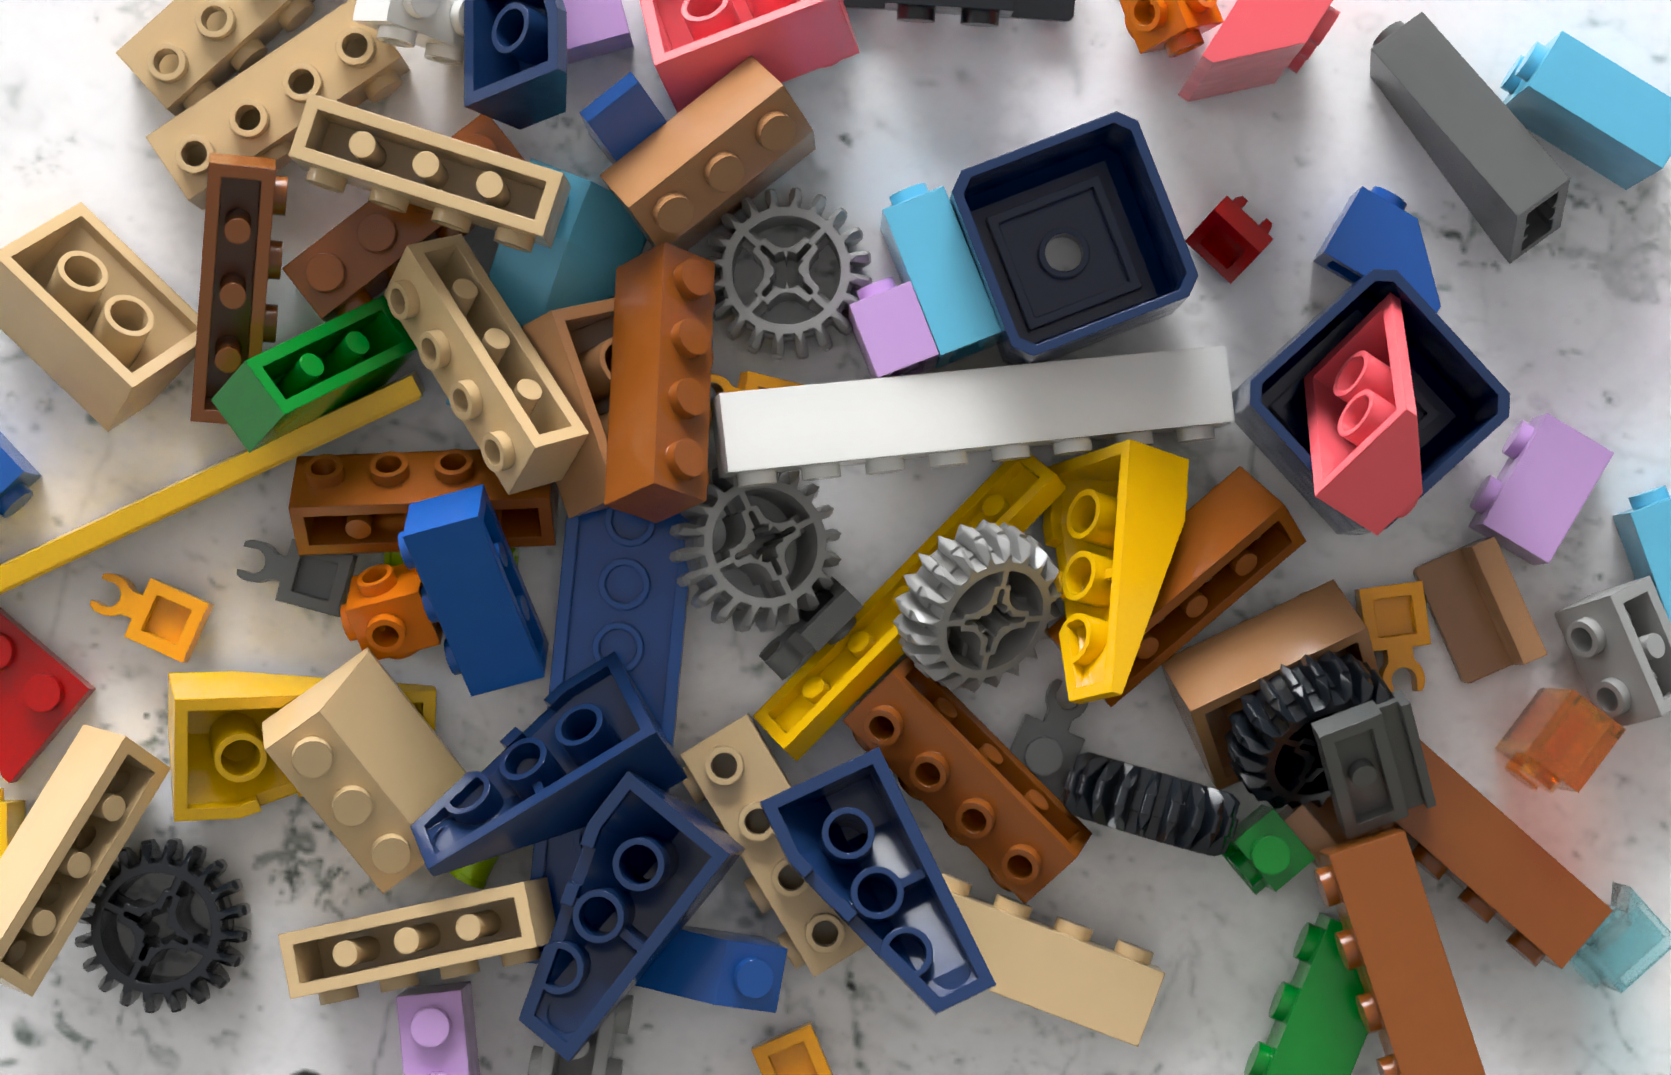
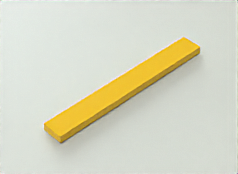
M413 371L370 391L250 453L245 449L0 563V595L420 400L424 395L425 388L417 371Z

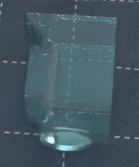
M1613 882L1611 904H1607L1613 911L1569 960V963L1593 988L1596 989L1602 983L1605 987L1623 993L1671 950V932L1630 886Z

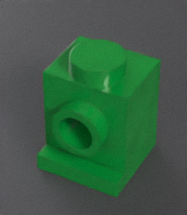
M1262 804L1237 825L1234 838L1230 837L1226 853L1221 854L1255 895L1265 887L1277 892L1316 859L1275 809Z

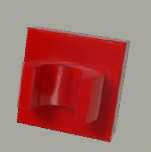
M1226 196L1185 240L1194 251L1230 284L1273 240L1268 234L1272 228V223L1266 218L1258 225L1245 213L1242 208L1248 200L1243 196L1236 197L1234 200Z

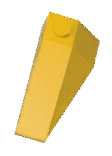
M1132 439L1048 466L1067 487L1044 511L1043 533L1045 545L1056 550L1059 572L1053 582L1057 592L1062 593L1059 598L1063 599L1066 621L1059 632L1068 699L1069 702L1075 704H1084L1123 694L1185 522L1188 500L1189 459Z
M240 671L168 673V740L174 822L239 819L262 811L260 806L296 793L299 798L302 797L296 787L265 751L262 722L324 678ZM397 683L435 732L437 691L435 686Z

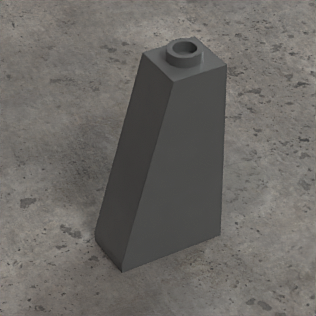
M1423 12L1405 24L1402 21H1397L1384 29L1375 39L1371 48L1370 77L1509 264L1561 227L1571 178Z

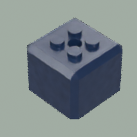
M1118 111L961 170L952 190L950 203L1002 330L996 344L1003 362L1010 365L1048 362L1168 316L1190 296L1198 278V272L1138 120ZM1059 237L1073 240L1081 251L1080 264L1070 271H1059L1050 266L1045 256V249L1051 240Z
M1373 269L1350 285L1232 392L1234 422L1337 534L1363 535L1371 532L1315 497L1304 377L1390 292L1401 300L1417 410L1423 494L1419 499L1509 417V391L1397 270ZM1396 518L1392 523H1390L1385 529H1387L1391 524H1393L1398 518Z

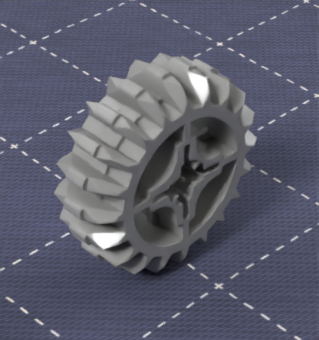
M792 188L789 193V206L778 207V196L775 189H767L765 191V202L768 209L758 212L754 201L750 197H746L741 201L743 212L748 218L744 223H741L734 215L728 212L721 217L722 224L732 234L730 239L719 234H710L707 239L708 245L712 249L723 254L722 258H705L715 262V274L720 275V279L714 280L715 296L725 297V300L715 305L713 319L715 321L723 320L734 314L736 319L728 326L726 335L730 340L734 341L746 329L752 331L747 344V350L752 354H757L762 347L764 338L773 340L771 352L774 360L783 359L784 342L795 341L798 358L806 359L809 356L807 338L815 336L819 346L824 351H828L832 348L833 343L826 328L832 325L839 333L845 336L851 333L852 325L841 313L844 309L849 311V304L859 301L858 297L851 295V290L858 291L872 283L871 277L853 273V269L862 268L871 263V254L869 251L850 253L849 248L858 244L863 239V232L857 227L851 228L842 234L839 233L838 229L847 219L846 210L843 208L835 210L827 220L821 217L826 206L825 196L817 194L811 203L810 209L806 210L801 208V189ZM784 225L798 226L812 231L808 237L804 236L794 246L786 248L777 247L766 238L762 239L758 235L769 228ZM827 245L831 247L837 258L841 275L838 289L831 301L820 292V287L810 277V269L818 260L819 253ZM743 248L753 256L754 261L764 272L761 283L754 290L755 295L745 305L740 300L734 286L735 266ZM770 259L776 264L784 260L786 267L789 260L797 263L801 260L802 263L798 267V278L803 284V289L799 285L789 289L787 282L785 289L777 286L772 289V285L776 280V274ZM787 300L796 301L807 310L811 309L816 314L813 318L796 324H777L760 318L767 310L770 312L778 303Z
M717 467L712 470V482L709 481L707 487L706 502L681 512V515L690 521L689 523L671 526L670 535L676 539L685 540V548L672 551L669 559L675 563L686 561L689 572L681 574L677 578V584L680 587L697 584L699 590L691 600V605L696 609L705 607L714 601L711 611L712 622L716 624L725 623L732 616L736 631H749L754 622L760 632L774 631L778 620L785 626L797 623L799 621L798 608L806 612L815 610L820 604L813 590H830L834 584L830 577L822 571V568L837 566L842 560L835 553L826 551V543L838 540L842 533L833 528L829 530L824 529L822 519L831 516L834 510L833 507L824 505L815 508L812 504V501L818 495L820 486L809 484L799 490L797 489L800 480V470L786 471L780 476L779 472H776V484L738 488L737 476L719 478ZM746 495L757 496L771 502L783 512L787 519L779 523L768 520L762 514L758 505L751 506ZM724 509L726 516L722 518L726 529V541L722 548L714 553L713 531L717 518ZM775 534L773 539L763 543V547L756 551L755 556L748 554L735 558L737 553L748 548L747 545L755 540V536L761 538ZM796 539V562L792 574L786 580L785 576L790 572L786 565L785 553L789 544ZM731 569L743 571L747 574L753 586L760 585L766 598L754 597L738 590L722 573Z
M983 519L976 529L960 524L954 540L938 536V549L932 555L918 553L922 566L917 573L903 575L910 589L908 592L894 598L902 613L893 621L898 629V633L901 635L899 644L903 647V652L914 662V666L927 678L931 677L935 682L937 681L942 686L949 687L953 691L961 686L975 693L983 682L997 688L1004 672L1019 676V663L1026 657L1038 659L1035 646L1040 639L1051 638L1047 631V623L1062 615L1055 602L1062 593L1057 592L1053 582L1059 570L1048 554L1043 551L1044 547L1032 536H1026L1015 526H1009L1005 522L998 526ZM947 627L951 629L949 641H947Z

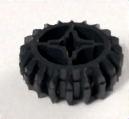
M1330 650L1323 653L1317 661L1305 654L1297 666L1288 668L1281 664L1279 674L1270 680L1259 678L1260 689L1254 694L1240 696L1243 709L1229 716L1232 729L1226 733L1224 738L1228 744L1227 755L1231 760L1230 766L1239 781H1242L1247 791L1253 794L1258 802L1267 801L1275 810L1287 804L1292 809L1301 804L1305 806L1310 801L1320 808L1325 800L1331 796L1311 723L1371 700L1377 705L1393 699L1392 692L1378 671L1372 669L1367 662L1362 663L1358 661L1351 653L1338 658Z
M1091 752L1077 755L1073 770H1069L1064 787L1067 792L1063 806L1074 816L1139 837L1209 856H1218L1226 853L1230 837L1234 838L1239 819H1236L1240 802L1232 793Z
M178 838L169 839L164 846L163 853H161L155 839L142 841L139 850L140 858L130 847L122 848L117 856L119 868L114 865L111 866L102 881L106 887L100 885L90 901L95 904V908H86L79 919V923L91 924V932L76 937L74 944L80 948L93 945L97 955L87 959L83 963V969L90 972L102 966L108 973L100 980L98 985L99 990L102 992L112 990L119 983L124 985L120 994L119 1002L121 1005L128 1007L134 1004L141 992H143V1007L146 1013L158 1011L164 997L171 1012H179L186 1008L187 994L197 1004L210 999V990L207 982L219 989L225 987L230 982V977L221 964L238 967L243 963L244 955L231 947L230 942L240 943L251 939V930L245 927L234 926V919L250 914L251 907L248 903L232 906L229 895L239 892L243 888V884L240 879L232 880L224 885L219 882L218 878L226 871L228 866L224 859L214 861L206 869L202 867L206 858V847L202 845L194 846L187 853L184 860L183 843ZM163 873L175 876L171 887L163 890L156 903L143 898L133 900L124 896L128 889L146 874ZM192 888L200 894L207 906L211 922L210 936L207 935L208 929L199 925L191 914V903L195 895ZM167 912L169 914L167 925L175 930V932L160 939L157 936L160 931V925L152 921V919L157 915ZM117 915H119L118 922L130 928L135 937V948L131 959L126 954L119 940ZM171 948L184 953L195 951L203 955L200 962L185 975L160 976L152 973L156 963L164 960L165 955Z

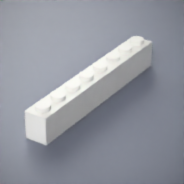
M1226 345L719 393L710 400L719 478L737 476L738 488L776 484V472L801 470L802 481L841 477L840 466L865 464L866 475L893 473L905 470L904 459L928 457L929 468L959 466L968 464L967 453L991 451L992 462L1012 461L1030 458V447L1052 444L1055 456L1079 454L1093 451L1092 440L1115 438V444L1132 439L1150 446L1154 445L1153 434L1176 432L1177 443L1197 442L1214 439V428L1235 421Z

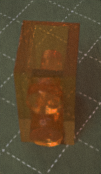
M1540 688L1495 749L1509 759V762L1504 767L1505 770L1527 787L1535 791L1540 787L1551 794L1555 789L1579 793L1626 729L1573 689Z

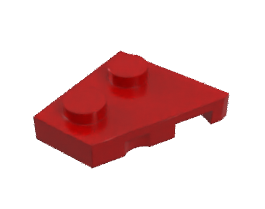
M0 607V773L8 783H14L21 778L96 688Z

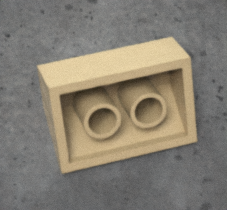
M82 202L0 249V329L107 432L149 405L195 358L198 313Z
M367 647L262 722L264 749L384 894L425 864L410 826L467 772Z

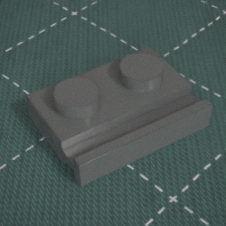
M1401 689L1392 692L1393 699L1376 705L1371 700L1311 723L1338 823L1347 839L1409 816L1408 809L1421 804H1425L1427 809L1436 806L1411 703Z

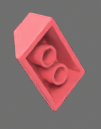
M640 0L654 66L677 113L751 55L782 83L816 69L830 67L840 60L860 53L843 0Z
M1237 0L1178 96L1190 102L1274 84L1286 68L1297 74L1304 62L1309 59L1316 47L1321 44L1341 12L1330 6L1333 0Z
M1391 292L1304 377L1315 497L1375 535H1379L1396 518H1402L1410 513L1417 504L1419 497L1423 494L1417 410L1401 300Z

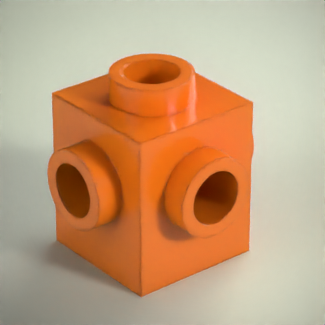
M1119 0L1125 14L1126 28L1130 36L1135 40L1140 54L1165 49L1169 58L1185 54L1205 43L1201 34L1224 22L1216 3L1217 0Z
M404 563L395 566L379 564L369 567L359 575L352 576L347 602L342 604L340 608L343 629L350 641L358 640L361 650L363 651L368 647L378 660L385 658L403 659L421 649L441 645L443 630L439 622L432 623L426 615L421 596L423 584L416 568L409 570Z

